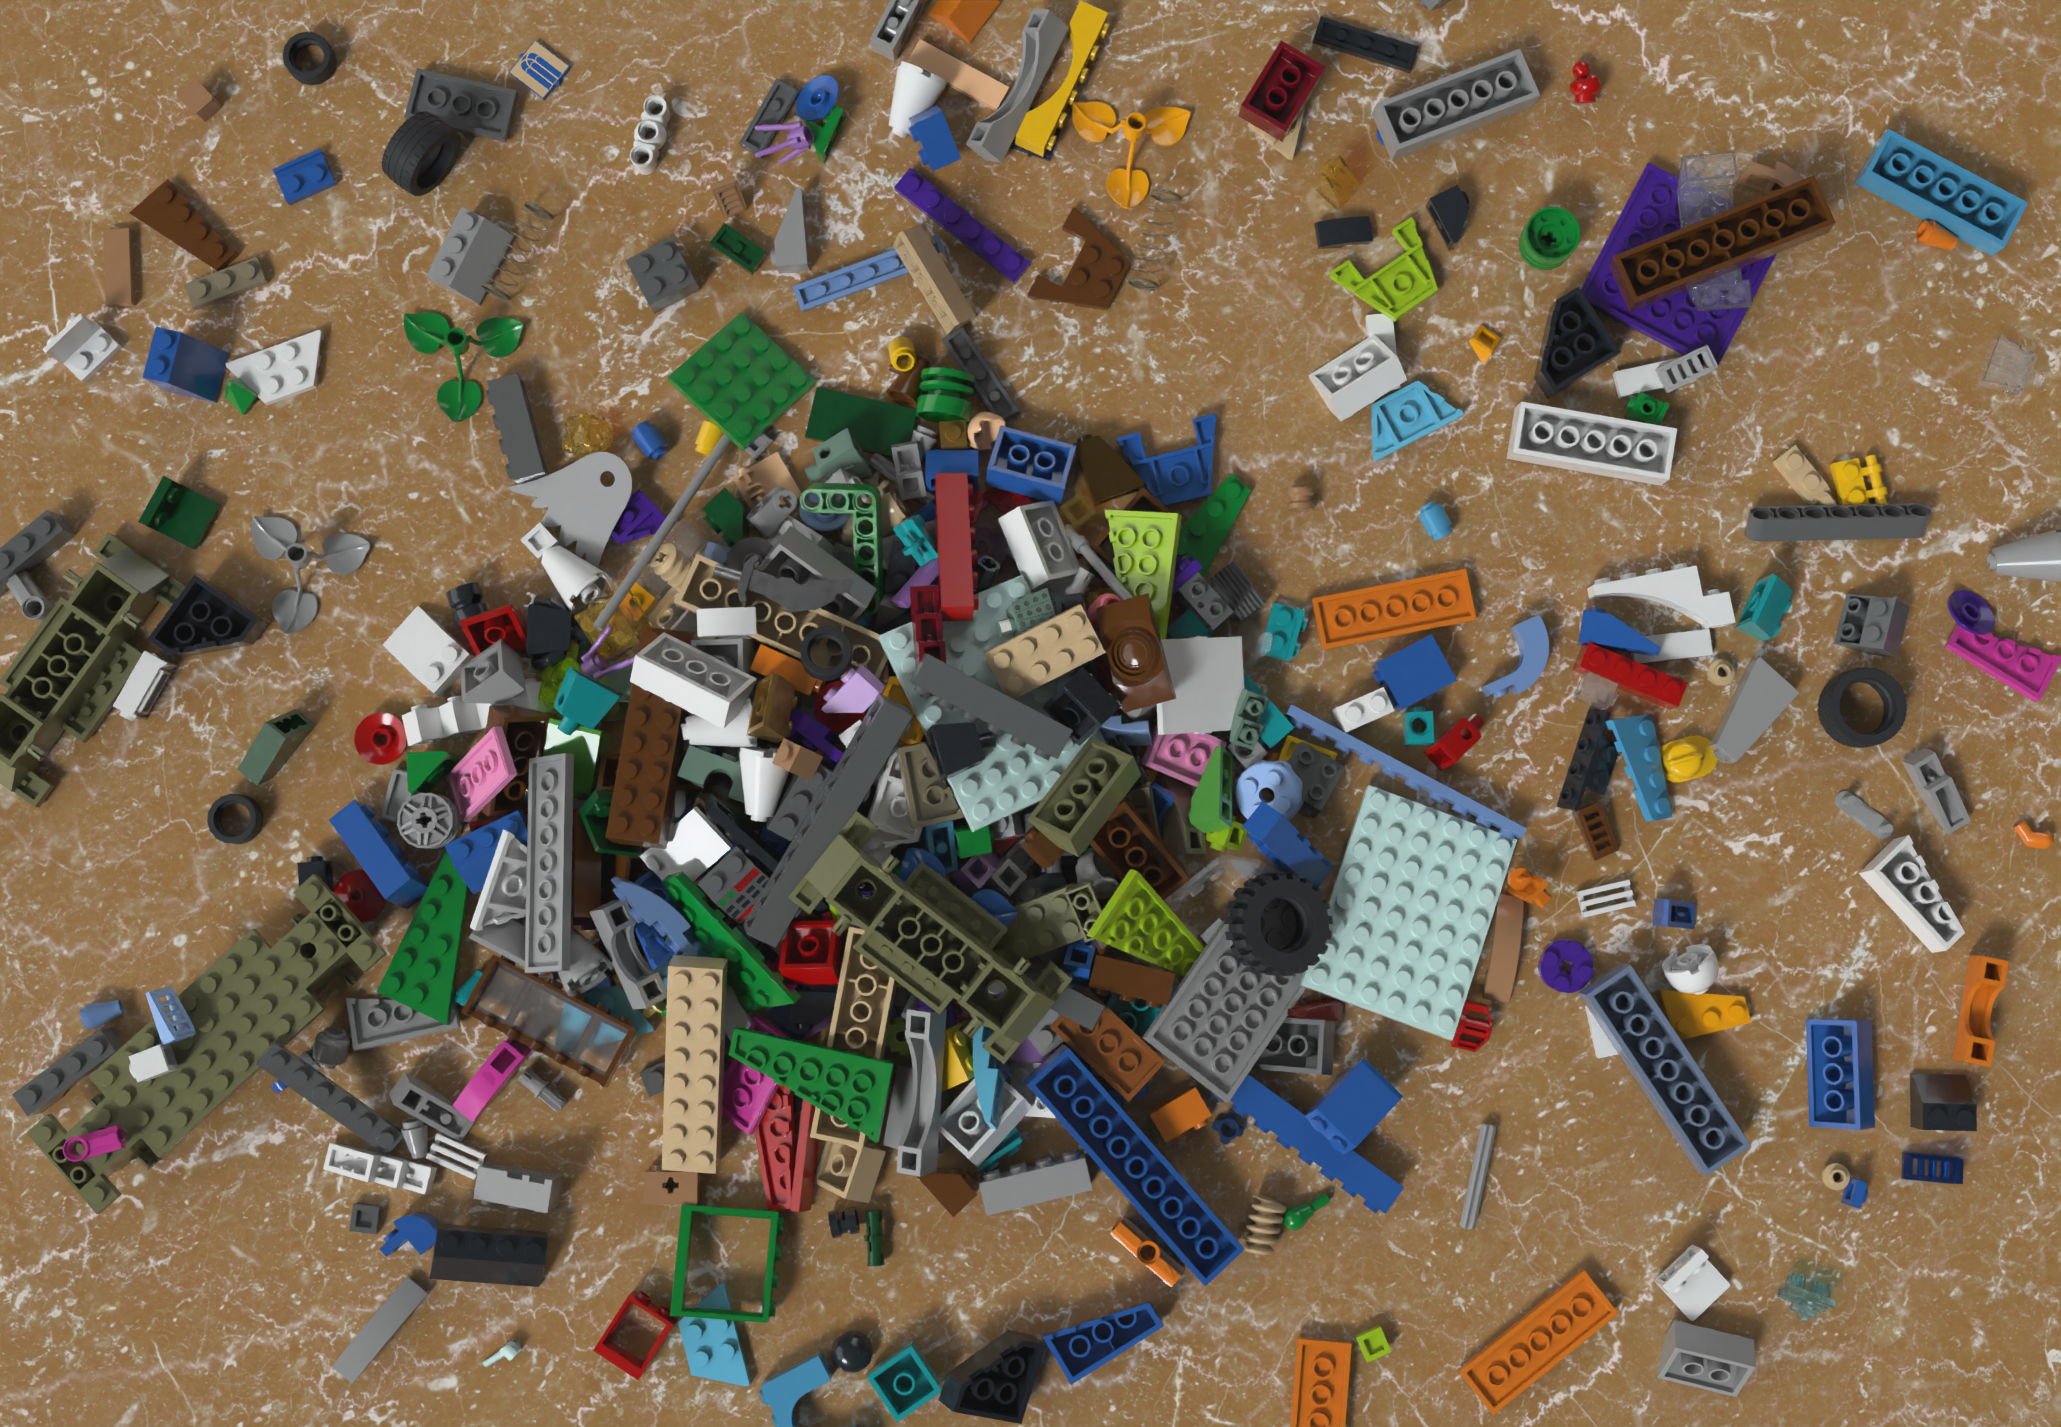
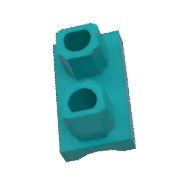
M913 515L895 525L893 530L905 545L902 550L905 556L911 554L921 567L930 560L938 558L937 537L929 535L925 530V521L921 515Z

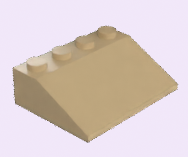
M922 226L903 230L898 233L893 247L948 335L976 317L974 313L976 307L969 297L965 298L960 289L963 286L956 275L952 276L947 269L949 263L942 252L938 254L933 246L936 242L928 229L924 231Z

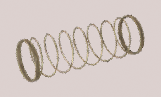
M1157 188L1151 190L1150 196L1155 200L1167 204H1177L1178 206V203H1181L1182 200L1179 194L1166 189ZM1153 192L1167 193V194H1170V195H1173V196L1177 197L1179 200H1175V201H1174V200H1172V199H1170V200L1163 199V198L1157 197L1156 195L1162 196V197H1165V198H1168V197L1163 196V195H1160V194H1154ZM1147 206V209L1151 211L1170 213L1175 218L1172 214L1174 212H1169L1156 206ZM1148 207H1155L1166 212L1155 211ZM1144 218V221L1155 225L1168 226L1175 223L1165 224L1156 219ZM1145 219L1154 220V221L1160 222V223H1162V224L1152 223V222L1146 221ZM1141 230V233L1147 236L1164 238L1165 240H1167L1165 237H1169L1161 236L1160 234H1157L1155 232ZM1142 231L1154 233L1159 236L1148 235L1143 233ZM1142 242L1138 243L1139 246L1147 249L1161 250L1166 255L1162 250L1166 248H1158ZM1140 244L1150 245L1155 248L1144 247ZM1134 255L1135 257H1136V256H1142V257L1149 258V257L1143 256V255ZM1136 257L1137 259H1140V260L1150 261V262H1157L1158 264H1160V263H1159L1160 261H1164V260H1165V259H1163V260L1156 261V260H1154V259H1152V258H1149V259H1151V260H1145V259H1141V258ZM1131 267V269L1134 271L1146 274H1153L1156 277H1158L1156 275L1157 273H1161H1152L1143 268ZM1133 268L1145 270V271H1147V272H1141V271L1135 270V269H1133ZM1130 277L1128 279V283L1134 288L1151 292L1159 290V285L1150 279L1143 277ZM1131 280L1143 281L1152 285L1131 282ZM1144 286H1156L1157 288H1149Z
M525 201L524 206L533 213L524 208L522 210L533 215L541 223L543 222L539 218L550 221L554 219V216L546 209L533 202ZM515 219L516 221H518V222H520L521 224H523V225H525L526 227H528L530 230H532L531 228L536 229V230H539V231H547V230H548V229H547V226H546L545 224H544V226L546 227V230H540V229L531 227V226H529V225H526V224H524L523 222H521V221ZM509 230L511 233L517 235L518 237H520L521 239H523L525 242H527L526 240L533 241V242H541V241H542V240H541V237H540L534 230H532V231L540 238V241H534V240L527 239V238H525V237H523V236H520V235L514 233L513 231ZM504 242L505 244L509 245L510 247H512L513 249H515L517 252H519L522 256H524V255H523L520 251H523V252H526V253H530V254L536 252L535 249H534V252H527V251L521 250V249H519V248H516V247H514V246H512V245H510V244ZM501 255L502 257H504L505 259H507L508 261H510L512 264H514V263L512 262V261H514V262H517V263H519V264L528 265V264L521 263V262L512 260V259H510V258H508V257H505V256ZM491 264L492 266L496 267L497 269H499V270L502 271L503 273L507 272V273H510V274H513V275H517V276H523V275H524V274H523V271H522L516 264H514V265L522 272V275H518V274H514V273L508 272V271H506V270H503V269H501V268H499V267H497V266ZM485 275L487 278L491 279V280L494 281L495 283L499 282V281H497V280H495V279H493V278H491V277ZM481 282L480 286L489 293L505 301H510V293L508 295L491 284ZM499 282V283H501V284H504V285H507V286H510V287H517V286H518L517 283H516V286H511V285H508V284Z

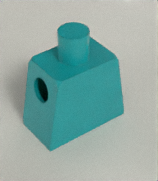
M569 667L554 702V708L564 716L557 729L569 736L573 734L578 724L588 729H593L620 696L610 687Z

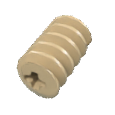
M665 543L660 545L648 564L650 567H654V573L658 576L661 575V578L664 581H668V584L671 587H675V590L679 593L693 561L672 543Z
M1255 1195L1261 1203L1252 1204L1251 1206L1258 1213L1249 1214V1218L1255 1224L1246 1225V1228L1252 1232V1235H1243V1239L1249 1242V1245L1243 1247L1245 1251L1253 1254L1272 1255L1275 1250L1268 1244L1277 1243V1238L1272 1234H1278L1281 1230L1274 1223L1283 1222V1218L1277 1213H1284L1286 1207L1271 1198Z

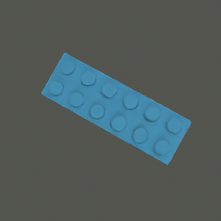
M1890 129L1877 139L1854 184L1924 221L1930 222L1934 220L1958 236V239L1990 256L2005 248L2028 204L2023 199Z

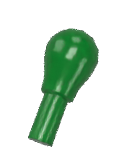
M1323 1193L1309 1203L1305 1202L1301 1205L1287 1208L1282 1216L1284 1226L1289 1230H1300L1314 1215V1212L1331 1202L1326 1193Z

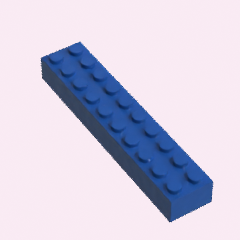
M1062 1044L1023 1080L1204 1286H1207L1245 1250L1067 1046Z

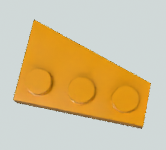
M1658 989L1664 1015L1680 1040L1752 1023L1746 1000L1743 996L1707 993L1690 994Z

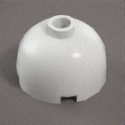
M1690 945L1685 947L1686 953L1677 956L1676 951L1664 960L1662 968L1665 977L1670 985L1680 992L1690 994L1705 993L1718 977L1719 965L1717 957L1709 945Z

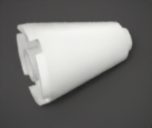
M903 61L899 63L897 68L888 126L893 128L891 133L906 138L907 134L910 135L908 128L912 126L909 118L932 108L945 89L947 81L933 73L930 74L923 71L924 69Z
M551 546L544 551L541 563L569 611L575 616H579L578 612L581 611L585 614L590 613L606 599L608 595L605 591L608 586L612 588L613 585L612 578L607 573L561 546Z
M747 698L738 716L724 729L713 725L711 722L695 714L686 717L685 723L681 724L683 740L688 739L690 745L757 746V738L747 735L752 710L750 698Z
M740 746L739 757L745 812L751 815V820L766 822L767 817H773L789 773V771L772 763L778 749Z

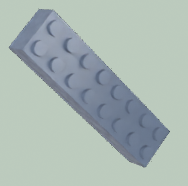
M1619 964L1578 992L1697 1172L1708 1176L1751 1147L1631 965Z

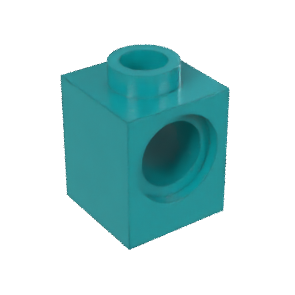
M1410 707L1409 712L1402 714L1404 746L1433 744V711H1425V707ZM1414 719H1419L1423 722L1424 730L1422 733H1417L1413 730L1412 722Z

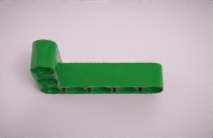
M812 483L800 496V504L804 510L812 513H853L855 573L877 589L872 597L876 605H868L861 614L872 616L879 610L880 603L884 597L880 491L872 484ZM809 493L817 494L820 502L815 503L811 501ZM835 493L844 495L846 503H839L835 499ZM861 494H868L873 502L871 504L863 502ZM862 520H869L873 524V529L864 528ZM870 546L874 550V555H867L862 547ZM863 572H871L875 580L866 579Z

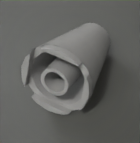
M2051 530L1992 548V552L1987 554L1988 569H1993V573L1997 575L2061 582L2060 530Z
M571 926L570 971H561L558 974L565 992L573 997L575 996L574 991L579 990L583 994L607 977L604 972L608 967L612 971L613 964L609 957Z

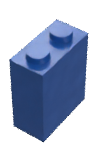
M1432 634L1372 666L1374 669L1372 672L1373 678L1379 686L1383 685L1393 708L1397 712L1457 681Z

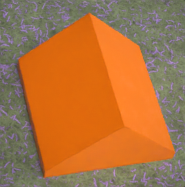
M938 0L929 12V15L971 44L998 8L1000 1Z

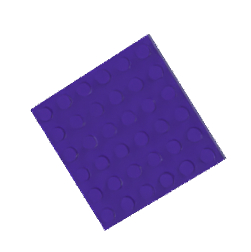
M1648 162L1585 279L1581 291L1592 308L1684 356L1708 345L1717 365H1719L1776 254L1629 312L1609 267L1613 256L1734 208V206ZM1697 355L1701 364L1706 367L1701 355Z

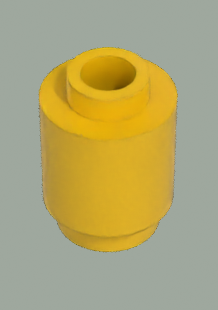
M899 336L889 343L888 351L892 366L899 371L910 370L915 365L917 359L913 342L905 336Z
M710 420L709 422L703 421L695 442L697 445L695 451L705 456L710 455L724 434Z

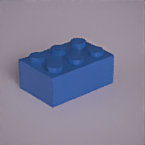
M1000 425L987 468L985 485L1043 501L1053 500L1055 504L1061 505L1073 464L1076 445Z

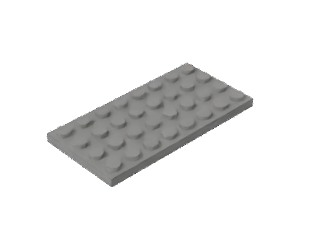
M1263 864L1254 878L1260 874L1278 872L1268 864ZM1279 898L1273 899L1267 904L1260 921L1262 935L1273 949L1281 950L1288 946L1295 935L1297 926L1293 909L1286 901ZM1223 921L1170 997L1169 1004L1162 1008L1142 1038L1224 1102H1229L1306 987L1300 986L1303 973H1294L1293 976L1265 975V973L1252 971L1251 966H1244L1239 961L1241 956L1234 955L1230 949L1233 942L1232 940H1227L1225 932L1229 931V924H1224Z

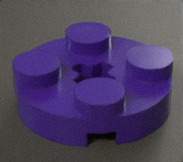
M1557 940L1544 948L1538 963V971L1546 986L1558 992L1573 993L1584 988L1588 981L1592 979L1594 973L1592 957L1588 950L1580 943L1570 940ZM1563 959L1572 963L1568 974L1566 971H1560L1559 969L1562 966Z

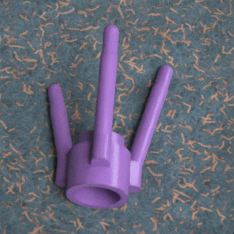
M801 121L793 124L755 126L757 131L790 130V133L787 134V141L755 153L757 158L789 146L792 149L795 148L794 151L780 159V164H784L801 152L811 149V145L814 143L811 129L807 125L802 126Z
M611 625L607 626L590 650L581 657L583 661L580 665L582 673L596 681L634 663L635 657H632L609 667V661H615L632 649L631 644L607 659L601 654L593 655L612 630Z

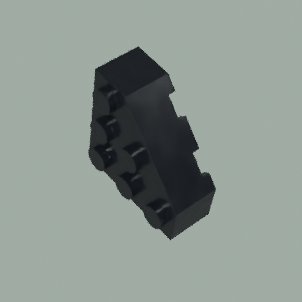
M1580 287L1557 299L1549 309L1534 374L1535 381L1547 399L1606 365L1621 353Z
M194 575L147 640L167 654L182 658L254 645L269 623L208 580Z
M1007 1330L946 1374L938 1401L956 1413L1022 1424L1046 1345L1031 1334Z

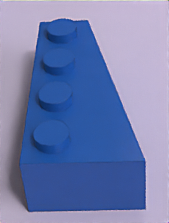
M355 800L351 801L329 819L330 823L385 900L408 910L424 896L429 886L428 883L404 855L403 850L391 839L387 828L375 819L376 813L367 803L363 805Z
M1263 801L1242 826L1249 833L1247 839L1256 845V848L1264 854V857L1273 864L1274 868L1279 872L1299 874L1300 878L1311 880L1313 882L1312 888L1319 887L1335 867L1331 862L1324 859V855L1311 846V843L1282 814Z
M1147 1301L1045 1334L1043 1339L1072 1385L1164 1327V1323L1152 1303Z

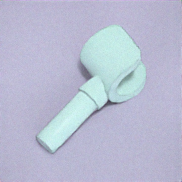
M509 1341L500 1351L484 1360L483 1365L487 1367L503 1356L511 1361L521 1349L515 1342Z

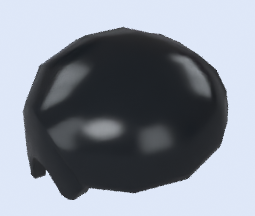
M848 1331L834 1340L831 1357L834 1365L841 1371L857 1373L870 1364L874 1350L870 1339L862 1332Z

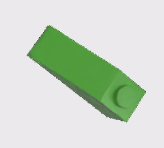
M1222 745L1215 747L1191 798V809L1189 810L1190 824L1202 833L1232 828L1233 755Z

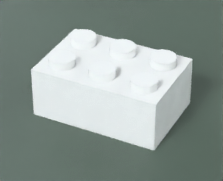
M974 1078L940 1116L939 1132L975 1166L979 1167L1029 1112L1032 1106L1005 1081L998 1129H991L984 1120Z

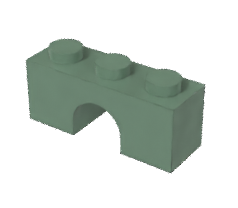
M689 745L677 775L678 778L704 788L710 775L716 772H724L733 781L729 798L744 803L740 764L736 763L737 758L722 753L721 757L711 753L712 749L704 745H696V747Z

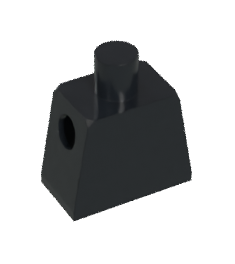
M974 722L932 725L927 731L941 781H945L980 765L985 760L983 750L996 747L993 732L978 734Z

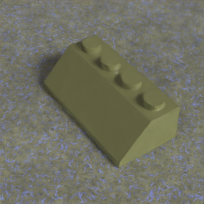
M1090 737L1028 817V821L1057 847L1080 857L1141 776L1134 757Z

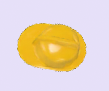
M1696 735L1674 740L1663 745L1659 751L1665 779L1674 783L1684 782L1711 773L1718 761L1713 755L1714 750L1709 747L1711 741L1706 737Z

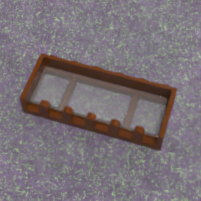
M492 955L461 1013L482 1021L483 1024L501 1031L511 1039L522 1042L536 1052L543 1053L552 1058L553 1061L600 1083L599 1085L602 1087H609L612 1077L639 1030L633 1027L635 1022L623 1015H620L619 1019L610 1015L611 1009L598 1002L595 1006L587 1003L588 997L577 991L573 992L575 996H569L562 990V983L552 978H549L547 982L539 978L540 974L525 973V969L516 966V962L503 955L501 957Z

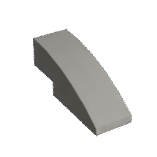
M1923 748L1902 761L1915 788L1945 833L1950 834L1971 821L1952 777L1945 774L1936 752Z

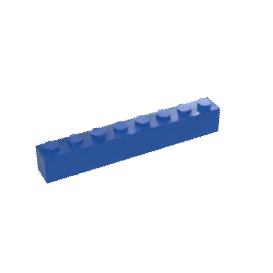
M1249 1074L1230 1101L1235 1104L1232 1107L1234 1111L1244 1118L1249 1114L1256 1119L1254 1125L1267 1134L1271 1130L1278 1135L1276 1141L1289 1150L1293 1146L1300 1151L1298 1157L1311 1166L1315 1162L1322 1167L1319 1172L1330 1181L1337 1178L1344 1183L1341 1188L1352 1197H1355L1356 1194L1365 1199L1363 1204L1374 1213L1381 1210L1386 1214L1404 1187L1355 1151L1351 1150L1343 1155L1340 1151L1334 1149L1330 1141L1321 1132L1312 1127L1311 1122L1304 1114ZM1210 1092V1093H1211L1212 1095H1214L1216 1098H1218L1219 1100H1221L1222 1102H1224L1222 1099H1220V1098H1219L1217 1095H1215L1213 1092Z

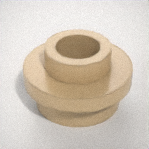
M1722 659L1712 662L1707 670L1709 680L1717 686L1729 684L1735 674L1732 664ZM1719 668L1725 670L1724 677L1718 675Z
M1831 1163L1823 1169L1822 1180L1828 1188L1842 1190L1848 1185L1850 1174L1844 1165ZM1839 1172L1840 1180L1835 1182L1833 1175Z

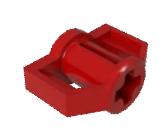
M1465 1000L1454 1038L1451 1040L1452 1047L1476 1052L1489 1040L1493 1020L1490 1017L1486 1004ZM1467 1010L1487 1014L1488 1020L1467 1016ZM1463 1033L1481 1039L1476 1043L1460 1039V1035Z

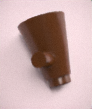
M919 355L916 356L915 365L908 371H899L892 364L890 365L889 371L899 376L886 390L887 396L892 401L901 406L914 409L917 407V400L922 392L919 388L920 383L924 381L921 378V371L924 368H928L929 361Z

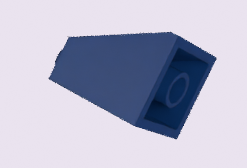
M156 327L142 378L166 392L217 403L226 369L225 363L228 361L229 353L182 332Z
M1363 1058L1341 1072L1334 1079L1305 1117L1311 1122L1315 1130L1321 1132L1330 1141L1334 1149L1344 1155L1362 1142L1401 1100L1403 1095Z

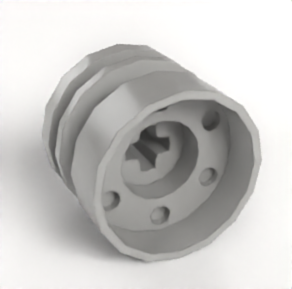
M419 793L411 796L402 804L397 817V826L401 836L408 844L417 848H446L445 844L458 839L464 828V822L460 821L455 801L444 795L434 793ZM427 817H431L432 822H428L427 825H424L423 820L427 819Z

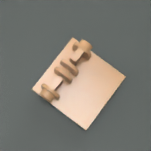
M778 452L749 468L747 466L740 468L737 471L739 474L732 477L750 509L760 503L769 491L775 487L790 490L795 494L797 500L802 494ZM782 495L779 497L781 505L785 503V501L783 500L784 496Z

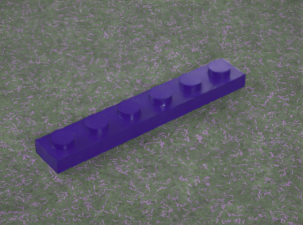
M911 168L894 186V190L1014 285L1031 265L1029 260Z

